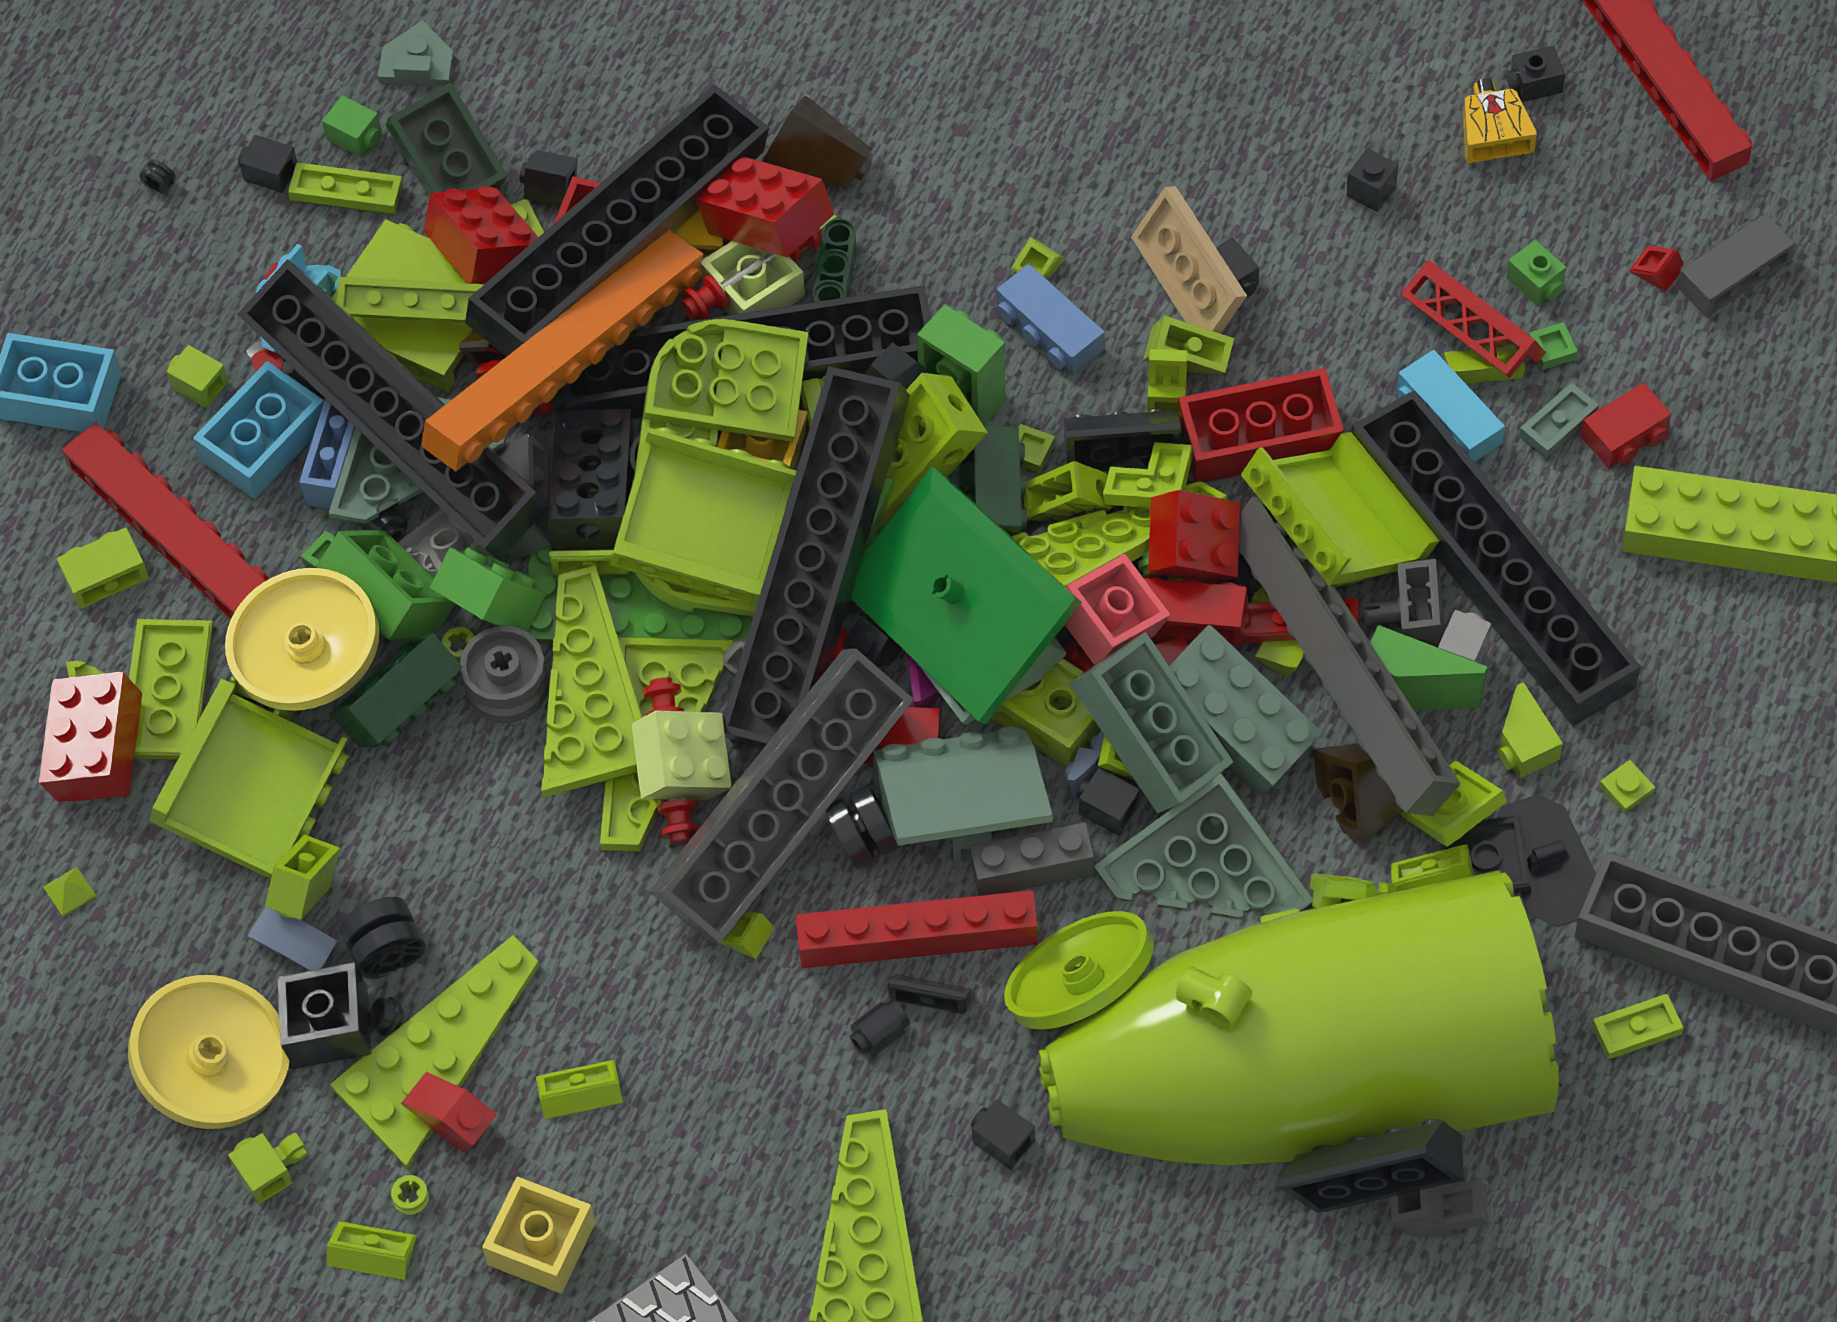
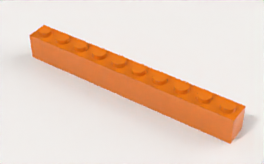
M671 230L665 232L425 420L421 446L454 471L459 470L467 462L473 463L476 461L483 450L492 442L498 443L501 441L511 427L518 422L523 423L526 421L536 407L543 402L548 403L551 401L557 391L566 383L571 384L575 382L581 372L591 363L597 364L615 344L621 345L639 325H646L660 308L670 306L680 292L695 286L702 274L700 266L703 253Z

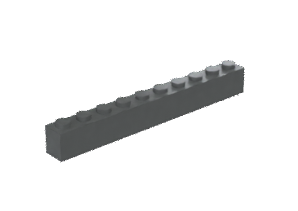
M1252 497L1240 511L1239 553L1244 556L1251 567L1253 577L1265 589L1269 596L1270 604L1287 624V631L1301 646L1305 653L1306 661L1314 667L1323 681V688L1337 703L1342 718L1350 724L1359 738V745L1373 760L1377 767L1378 775L1392 790L1396 797L1397 805L1405 813L1433 816L1461 783L1334 586H1329L1260 498Z

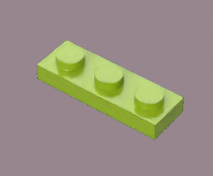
M297 162L288 194L292 201L396 214L404 183L402 176Z

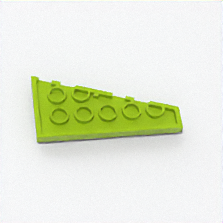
M1202 481L1185 486L1184 491L1227 500V495ZM1123 506V510L1108 515L1103 509L1051 524L1046 533L1028 536L1024 532L1013 535L1012 538L1066 587L1123 554H1126L1132 562L1149 551L1150 508Z
M596 565L558 576L553 665L550 676L547 739L544 750L545 764L541 787L543 798L637 772L631 724L642 717Z
M619 637L618 641L641 717L643 718L647 712L653 710L652 700L644 698L642 690L650 686L649 681L663 677L672 678L673 683L681 685L682 692L675 696L677 707L683 708L685 712H705L725 669L724 654L729 646L733 644V640ZM638 772L609 779L605 782L600 837L602 851L640 852L656 819L658 805L663 803L664 799H641Z
M514 935L372 1049L370 1055H365L330 1084L331 1089L407 1170L425 1140L431 1135L433 1129L405 1108L401 1102L426 1071L461 1087L482 1056L481 1054L497 1033L513 1004L517 1002L540 966L539 961Z
M887 1110L847 1115L809 1322H923Z

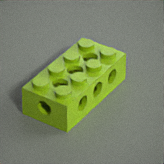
M921 373L906 390L910 394V398L887 472V477L895 479L879 532L884 529L932 466L940 470L948 478L988 433L951 376Z
M1063 658L1041 680L1003 702L991 717V719L1003 727H1025L1035 748L1067 767L1070 761L1074 762L1078 748L1087 749L1092 743L1095 732H1100L1101 730L1070 685L1072 681L1084 672Z

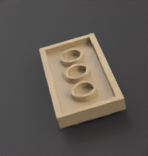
M1164 187L1131 238L1184 321L1221 334L1247 295L1177 187Z

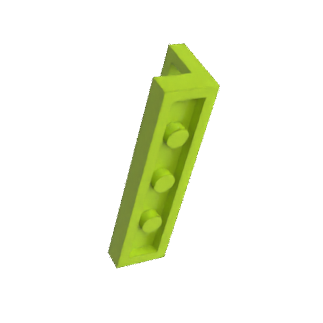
M339 277L336 302L351 317L465 323L468 298L484 284Z

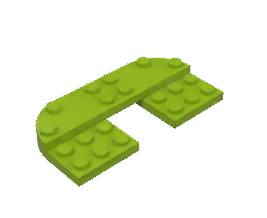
M713 319L690 325L686 331L673 339L670 338L659 351L649 376L635 475L649 428L656 430L657 428H668L677 432L680 437L690 440L697 438L706 439L713 442L715 446L718 430L793 442L797 424L808 332L736 320ZM636 573L642 584L653 595L675 608L693 612L694 608L754 616L755 607Z

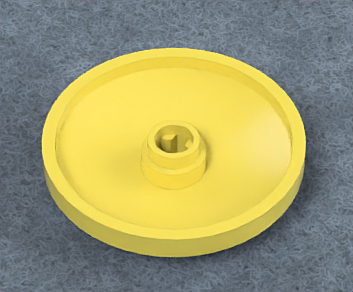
M321 568L291 570L263 582L240 603L227 629L225 641L226 658L238 684L257 702L281 710L311 709L339 698L354 687L365 675L377 651L379 623L376 612L366 593L347 576Z
M195 975L175 980L163 986L144 1003L137 1014L129 1036V1066L140 1092L162 1114L191 1127L221 1129L236 1126L254 1118L275 1099L289 1068V1059L280 1044V1021L277 1011L256 990L227 977Z

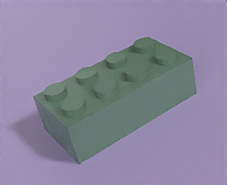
M1210 624L1169 665L1233 760V763L1228 767L1260 796L1270 789L1322 734L1320 729Z

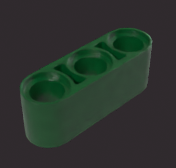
M836 218L830 220L823 228L813 286V302L850 297L857 244L855 227L847 219ZM835 271H838V272H839V273H837V274H831V272H835Z

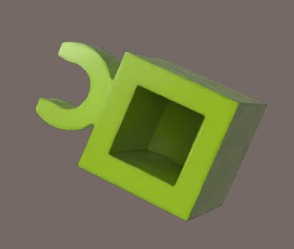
M261 1133L255 1138H246L238 1143L234 1151L229 1153L228 1156L234 1170L259 1205L293 1183L286 1166L301 1161L308 1153L297 1133L286 1137L274 1149L264 1134Z

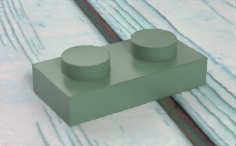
M1571 382L1520 427L1519 436L1548 458L1582 427L1583 419L1599 410V404Z

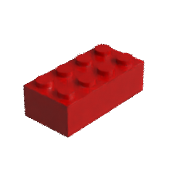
M1325 368L1178 398V418L1185 445H1192L1193 457L1190 466L1195 482H1208L1241 475L1258 448L1263 447L1272 460L1330 450L1340 434L1344 433Z

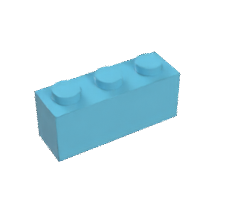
M1435 350L1430 351L1398 372L1396 390L1398 399L1415 390L1473 462H1476L1503 444L1505 425Z

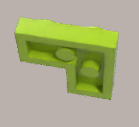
M1154 442L1148 469L1110 467L1103 492L1104 505L1150 508L1151 497L1175 490L1184 491L1193 457L1192 445Z

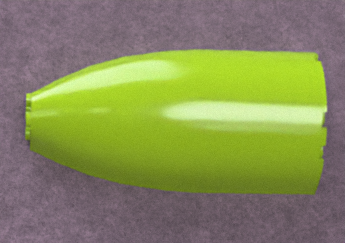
M1500 870L1293 913L1246 927L1186 950L1141 974L1137 981L1112 1003L1098 1012L1074 1022L1048 1044L1044 1050L1038 1051L1041 1065L1039 1073L1043 1090L1048 1092L1050 1102L1048 1103L1051 1124L1052 1127L1060 1126L1063 1138L1116 1152L1172 1162L1215 1165L1291 1162L1296 1155L1311 1152L1316 1146H1337L1348 1143V1140L1353 1137L1371 1138L1383 1135L1386 1130L1392 1128L1409 1129L1421 1126L1423 1121L1430 1119L1442 1120L1459 1132L1554 1112L1559 1089V1067L1556 1061L1550 1062L1554 1060L1553 1044H1556L1553 1017L1550 1011L1543 1012V1007H1546L1545 989H1547L1541 960L1520 896L1514 897L1513 883L1506 873H1501ZM1194 967L1218 979L1222 974H1229L1242 980L1250 987L1252 996L1231 1029H1223L1212 1024L1202 1015L1200 1010L1183 1004L1176 999L1178 983L1188 968Z

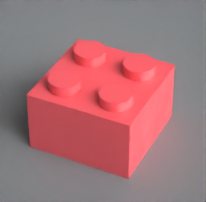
M1126 554L1119 556L1066 586L1082 603L1064 625L1094 665L1145 632L1151 639L1171 615Z

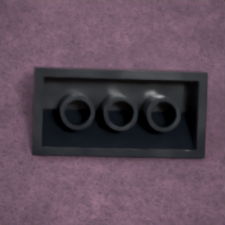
M1430 1119L1423 1121L1421 1126L1409 1129L1392 1128L1386 1130L1383 1135L1371 1138L1353 1137L1348 1140V1143L1337 1146H1316L1311 1152L1295 1156L1278 1179V1187L1313 1211L1327 1212L1463 1181L1462 1134L1442 1120Z

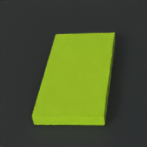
M137 619L129 679L142 692L134 759L178 760L203 713L214 629L213 621Z

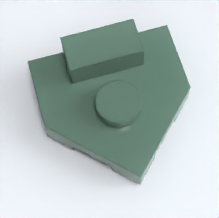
M422 20L382 47L378 81L379 83L441 84L445 86L451 80L454 61L453 50Z

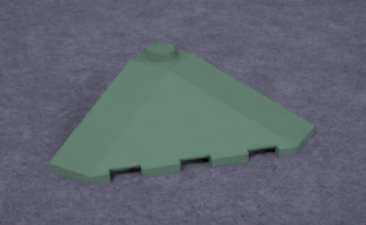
M439 398L445 405L451 401L450 399ZM355 427L329 510V517L368 523L379 517L378 514L396 503H404L422 493L423 490ZM508 432L498 443L492 442L489 446L494 451L504 447Z
M1222 773L1218 774L1181 804L1173 807L1094 865L1116 898L1132 900L1133 894L1148 892L1158 897V905L1187 909L1188 902L1192 903L1195 900L1208 902L1210 906H1213L1212 913L1241 918L1243 917V912L1249 909L1262 910L1265 914L1269 915L1291 909H1299L1301 911L1313 902L1310 893Z

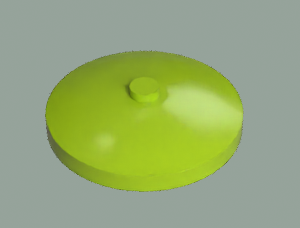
M1105 912L1078 920L1046 938L1022 959L1006 984L1004 992L1006 1006L1020 1025L1031 1029H1052L1082 1020L1112 1003L1137 981L1152 957L1154 950L1153 937L1144 921L1137 915L1129 912Z

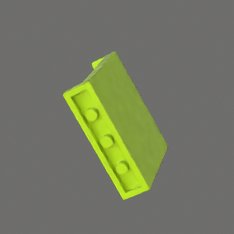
M386 219L346 276L354 278L466 283L430 238L416 233L406 224H395ZM337 290L331 297L334 301L337 300ZM353 317L416 378L447 393L455 383L453 371L464 356V353L459 349L460 343L473 331L467 324Z
M649 428L609 565L756 608L797 471L789 469V466L781 461L768 460L765 462L752 458L750 453L743 450L732 449L728 451L718 448L713 442L706 439L697 438L690 440L680 437L677 432L668 428H657V430Z
M1352 432L1340 434L1330 450L1272 460L1263 447L1258 448L1241 473L1244 480L1329 586L1398 572V563L1426 560L1440 541Z
M221 678L153 805L149 821L256 873L271 878L274 866L297 843L299 837L301 838L304 834L309 836L316 821L310 815L316 805L323 808L333 788L327 784L332 773L341 774L349 757V754L343 752L347 738L342 736L339 744L275 715L234 695L235 685Z

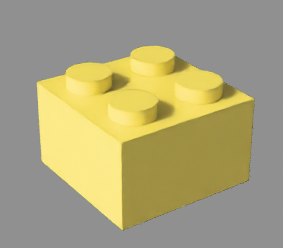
M516 1177L482 1246L487 1265L562 1294L596 1223L591 1204Z

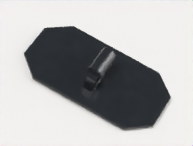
M1539 794L1503 805L1497 818L1521 815L1532 892L1520 894L1530 915L1556 927L1578 920L1596 873L1565 806Z

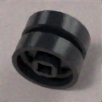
M869 784L851 792L850 796L855 807L854 810L851 809L842 797L832 802L826 809L827 816L840 842L857 870L875 861L871 844L874 843L883 856L901 847V845H897L881 804Z
M384 897L368 902L351 912L340 926V933L348 950L351 952L353 961L362 977L367 979H380L391 972L397 971V969L414 964L422 956L426 948V944L417 925L414 923V918L406 901L399 897Z

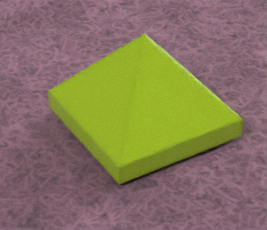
M77 867L43 886L62 917L97 897Z

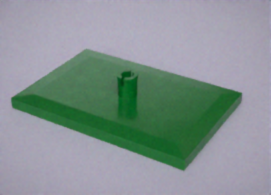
M933 466L863 554L850 597L978 722L983 724L989 721L1082 603L940 470Z

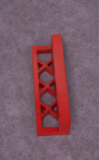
M1429 259L1400 293L1403 298L1508 378L1515 373L1527 357L1537 364L1546 353L1534 338ZM1428 280L1429 283L1436 287V298L1420 300L1415 296V293ZM1457 303L1462 307L1463 318L1447 321L1444 318V305ZM1437 306V312L1430 307ZM1478 323L1486 325L1489 328V338L1472 340L1470 325ZM1463 326V332L1457 327ZM1509 343L1518 351L1505 365L1497 357V345ZM1489 346H1490V352H1488V351H1487L1486 349H1484L1483 347H1489Z

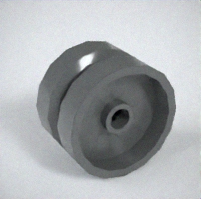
M496 626L481 631L468 642L463 650L460 665L463 668L460 672L470 706L481 717L497 723H513L528 718L540 709L548 695L549 678L541 646L530 633L517 627Z

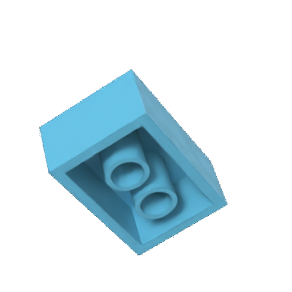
M7 333L0 353V419L77 432H84L97 422L104 429L122 375L115 351L113 349Z
M266 361L193 437L198 459L255 500L312 441L324 400Z

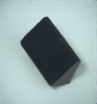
M894 974L888 979L890 999L959 1014L967 1013L972 988Z

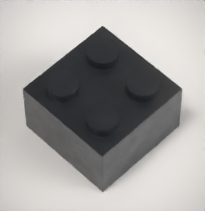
M355 962L278 977L280 1044L294 1069L371 1054L368 987Z

